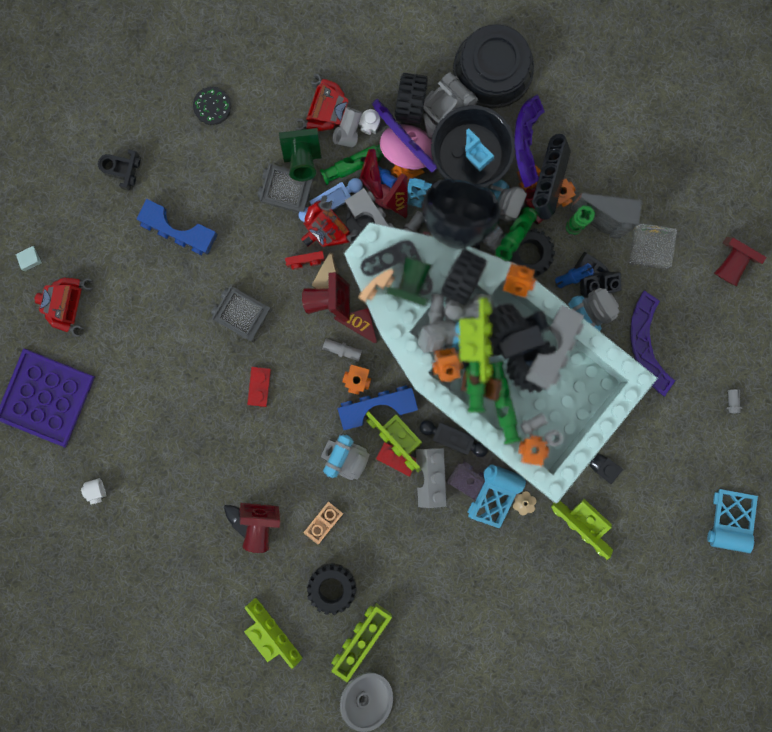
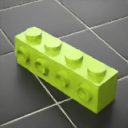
M377 603L374 607L369 606L364 614L366 618L363 623L358 622L353 630L355 634L352 639L347 638L342 646L344 648L341 655L337 653L331 662L333 664L331 672L346 682L349 681L392 618V614Z

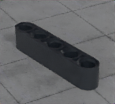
M555 134L549 140L533 197L535 210L539 218L544 220L551 218L555 213L571 153L567 139L563 134Z

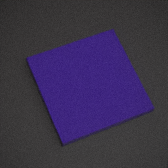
M23 348L0 404V422L66 448L95 376Z

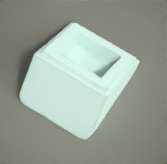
M34 246L16 254L20 268L23 271H27L42 263Z

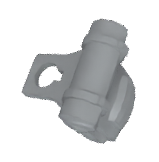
M449 72L441 79V82L439 81L440 87L435 91L432 90L425 98L423 109L432 119L439 123L446 114L454 109L456 110V108L476 105L478 98L459 81L457 76Z
M485 293L474 295L464 306L447 297L445 300V313L452 320L460 318L480 319L479 298L488 297V302H491L492 309L495 305L491 295H485Z

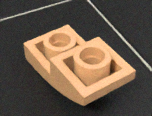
M389 269L373 279L361 292L359 299L365 303L368 299L372 301L378 291L375 289L376 286L382 290L386 286H391L395 279L393 276L394 270Z
M328 502L303 533L318 545L343 513Z

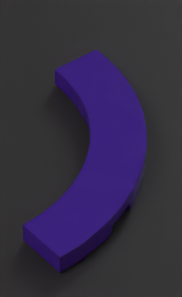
M538 94L532 96L523 104L515 126L516 159L525 188L538 182L539 179L530 150L533 135L532 126L536 123L539 116L545 112Z
M376 99L372 105L377 113L411 152L433 172L437 168L434 161L409 136L402 126L396 122L391 112Z
M643 291L636 303L631 319V348L635 361L657 378L652 387L665 397L675 380L657 362L653 354L650 338V324L660 301L646 291Z

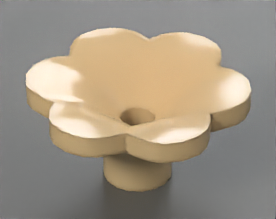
M524 491L522 494H516L513 508L520 515L533 513L536 498L527 491Z

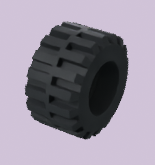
M411 73L402 74L395 110L396 121L420 124L427 91V76Z
M535 228L529 230L509 262L518 266L534 270V278L542 275L550 268L555 255V251H553L554 244L550 242L551 238L549 236L546 237L544 235L545 232H539ZM532 243L539 248L541 257L537 263L527 264L521 260L519 248L523 244Z
M467 249L462 250L444 282L441 294L464 306L469 301L485 270L487 259Z
M507 303L494 307L491 310V314H489V323L492 325V333L489 335V344H492L491 357L502 355L498 346L502 338L529 328L527 321L512 304Z
M546 341V344L541 348L526 351L523 355L508 359L506 371L509 374L508 378L510 381H514L513 385L516 387L520 386V390L524 391L527 389L530 393L536 390L538 393L544 389L525 379L531 368L525 361H534L539 354L550 355L555 353L557 348L555 346L551 347L549 341Z
M331 563V565L325 564L319 567L309 579L307 587L308 599L311 601V605L317 608L318 612H325L324 614L326 615L329 613L337 615L338 612H344L346 608L351 606L356 594V582L354 581L353 574L351 575L350 571L347 568H343L340 564L335 565V563ZM334 578L342 583L343 593L338 599L330 600L322 595L320 587L325 579Z

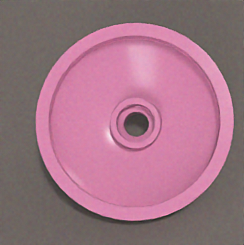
M400 124L433 160L431 153L432 138L430 139L424 130L416 126ZM390 127L383 132L380 139V148L390 162L406 169L426 167Z

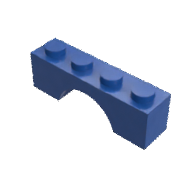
M148 199L145 200L136 219L141 222V227L149 231L153 228L158 231L157 234L166 239L170 236L175 239L174 243L185 247V245L193 247L191 251L201 256L203 253L209 254L218 235L215 231L200 224L186 231L173 229L167 221V210Z
M406 385L396 388L397 392L391 394L389 390L380 392L378 397L373 399L369 395L359 398L360 402L353 404L352 400L341 403L338 412L343 430L362 426L365 414L377 405L390 406L399 415L417 411L418 407L413 389H408Z

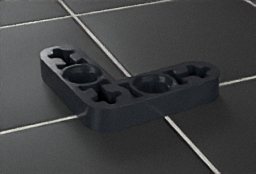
M403 240L365 258L361 263V271L365 276L371 277L401 262L404 266V259L408 256L405 252L401 253L402 245L411 246L409 250L411 257L413 255L417 257L412 259L421 262L422 260L415 245L409 240ZM385 253H391L394 260L392 263L386 264L382 261V256ZM379 257L382 268L379 269V265L373 267V272L364 270L367 262L374 264L377 262L374 258ZM429 274L425 280V283H429L427 291L422 289L420 295L429 294L433 288Z

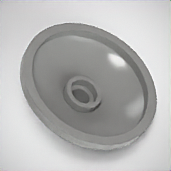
M366 672L357 675L347 684L341 696L340 711L343 720L349 727L356 731L368 732L384 723L393 705V692L389 682L379 674Z

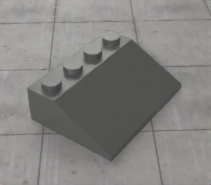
M581 193L570 206V211L575 214L582 206L591 207L595 215L593 221L589 224L605 234H610L611 238L619 239L639 225L642 201Z

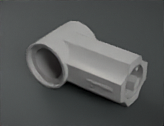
M350 107L345 109L340 127H337L333 132L334 144L351 148L356 145L358 140L356 131L362 112Z

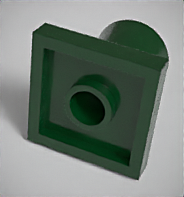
M318 129L279 132L284 163L291 162L290 177L301 182L313 179L316 176L313 159L322 158Z
M406 257L399 288L388 286L385 294L427 307L429 299L421 297L420 293L433 266Z

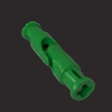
M380 144L377 146L372 145L350 157L335 162L333 166L325 170L320 169L326 185L339 177L344 178L357 170H361L364 165L361 157H366L368 149H375L377 162L381 161V158L385 156L381 151Z
M587 206L580 207L567 221L566 231L573 235L579 234L593 221L594 210Z
M524 207L521 210V215L515 219L508 231L509 233L503 237L501 245L495 249L496 257L501 258L505 262L512 258V253L518 249L521 241L532 227V223L537 219V212L534 208Z
M469 361L470 366L468 365L466 372L467 395H469V408H467V412H485L486 408L483 407L485 382L474 384L469 379V375H481L480 361Z
M500 361L491 363L492 377L503 380L499 400L495 401L499 425L503 429L505 437L503 442L504 444L522 441V438L518 434L516 426L518 421L513 401L510 397L509 383L502 367L504 362ZM503 407H508L507 415L502 411Z

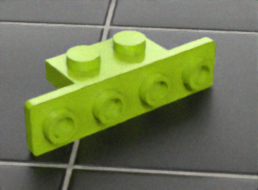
M488 297L479 298L480 319H459L460 361H480L481 382L489 381L493 372L492 365L489 364V356L492 355V344H489V335L492 333L489 314H491L492 307L491 302H488Z
M368 411L366 413L368 418L366 422L373 429L376 427L381 432L379 436L385 443L389 441L393 445L391 449L398 457L402 455L406 459L404 463L411 471L415 469L419 472L421 470L419 465L409 455L422 444L421 440L397 415L382 426Z
M585 499L572 510L560 500L557 504L553 502L551 508L558 517H562L572 530H576L586 543H590L600 556H604L607 560L611 558L613 549L601 539L612 527V524Z
M254 598L245 606V610L255 623L244 631L267 662L280 654L291 669L294 668L303 659L259 600Z

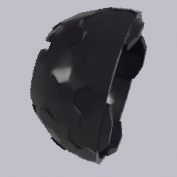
M448 178L431 184L425 193L422 203V215L428 231L439 242L452 248H467L483 242L495 230L501 212L494 193L488 188Z

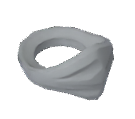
M425 112L423 116L426 131L431 139L434 130H436L437 123Z

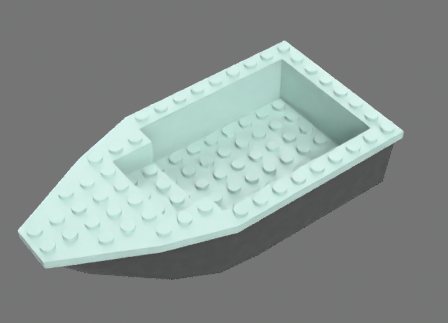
M369 223L344 253L361 292L373 279L383 273L381 272L371 277L365 276L361 271L362 261L400 241H411L415 245L422 262L433 266L429 272L433 288L429 294L420 295L429 299L427 307L385 294L387 286L384 290L376 286L375 289L378 290L372 301L368 299L366 302L383 340L413 387L557 504L657 378L585 319L581 322L584 326L580 334H576L574 340H576L574 348L571 352H567L566 356L569 359L565 367L560 368L558 372L561 374L559 381L556 385L552 384L548 390L542 389L538 393L536 390L533 393L528 392L527 389L524 391L520 390L521 387L513 385L514 381H510L508 378L509 374L506 371L508 359L504 360L502 355L497 357L489 356V364L500 361L504 362L502 367L504 375L508 379L510 397L512 398L518 421L516 426L522 442H524V438L529 439L530 434L525 435L520 424L523 423V420L527 421L539 415V413H543L548 424L534 430L531 435L542 437L544 442H546L544 439L545 434L550 430H557L563 436L562 443L557 446L546 444V446H549V453L547 459L544 458L543 466L520 462L521 454L518 453L520 441L504 444L503 442L505 437L503 429L499 425L495 401L483 397V407L486 408L485 412H467V408H469V395L461 390L464 369L460 370V378H455V380L449 382L440 381L438 375H434L432 362H435L434 353H423L418 345L419 335L422 327L429 325L430 317L428 312L431 310L432 294L442 295V287L459 253L467 249L487 259L485 270L470 299L476 294L485 293V295H491L495 307L499 304H512L524 319L537 311H543L549 328L562 305L570 307L538 281L535 282L533 291H528L526 298L502 291L511 264L509 261L505 262L501 258L471 247L452 248L439 242L432 236ZM402 245L401 253L405 252L408 258H417L416 255L411 257L409 253L411 246ZM385 253L382 256V261L386 264H390L394 260L391 253ZM379 257L374 258L377 261L374 264L367 262L364 270L373 272V267L379 265V269L382 268ZM402 262L389 268L394 270L393 276L395 277L391 287L397 289L399 288L404 271ZM424 283L422 287L424 291H427L429 283ZM446 296L444 297V302H443L444 308H445V306H446V305H445V300H446V298H447ZM550 330L543 333L544 341H549L551 347L555 346L557 348L554 334ZM503 407L502 411L506 415L508 413V407ZM535 446L531 449L532 453L536 452Z

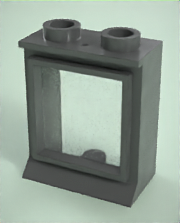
M269 163L268 168H265L263 172L264 185L263 187L260 186L258 191L260 202L296 213L304 212L307 200L310 198V189L315 177L308 181H296L290 177V169Z
M230 285L229 289L225 288L223 291L221 303L219 305L216 304L213 308L211 319L254 342L255 335L264 325L263 321L267 314L271 313L272 309Z

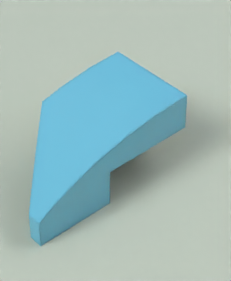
M468 128L466 130V157L481 171L494 159V155Z

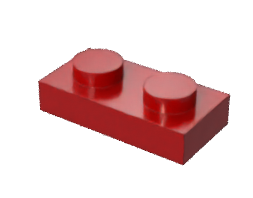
M323 251L287 257L285 261L287 267H291V270L303 268L302 265L310 264V266L321 265V261H325Z
M251 368L247 405L267 407L271 369Z
M384 442L376 459L410 477L413 471L404 463L406 459L402 455L398 457L391 449L393 446Z

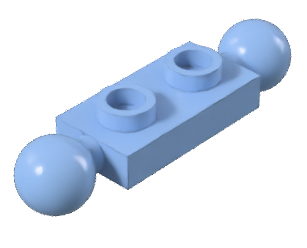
M353 178L348 182V186L345 187L343 182L309 202L312 205L317 201H321L322 196L326 195V202L333 201L331 207L333 211L345 204V200L351 197V192L357 193L362 190L363 183L360 179ZM305 207L304 212H299V218L303 222L305 221L304 218L308 207Z

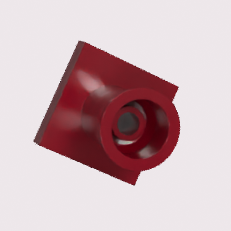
M726 237L722 244L732 250L714 274L737 287L750 260L763 264L767 257L733 237Z
M336 272L328 273V288L303 289L302 303L305 312L312 314L328 309L340 320L350 321V284Z
M240 503V525H248L242 545L244 550L252 553H264L269 550V527H280L279 506Z

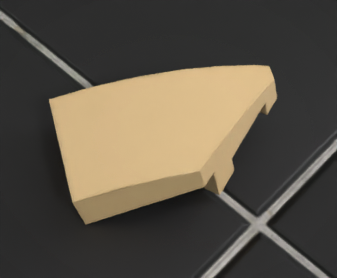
M330 252L312 284L313 287L328 288V273H339L333 259V253Z

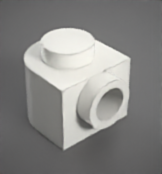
M368 109L363 112L358 125L361 128L360 131L368 135L377 133L380 125V116L377 111Z
M100 478L85 482L81 488L83 497L90 501V505L102 502L101 498L107 497Z

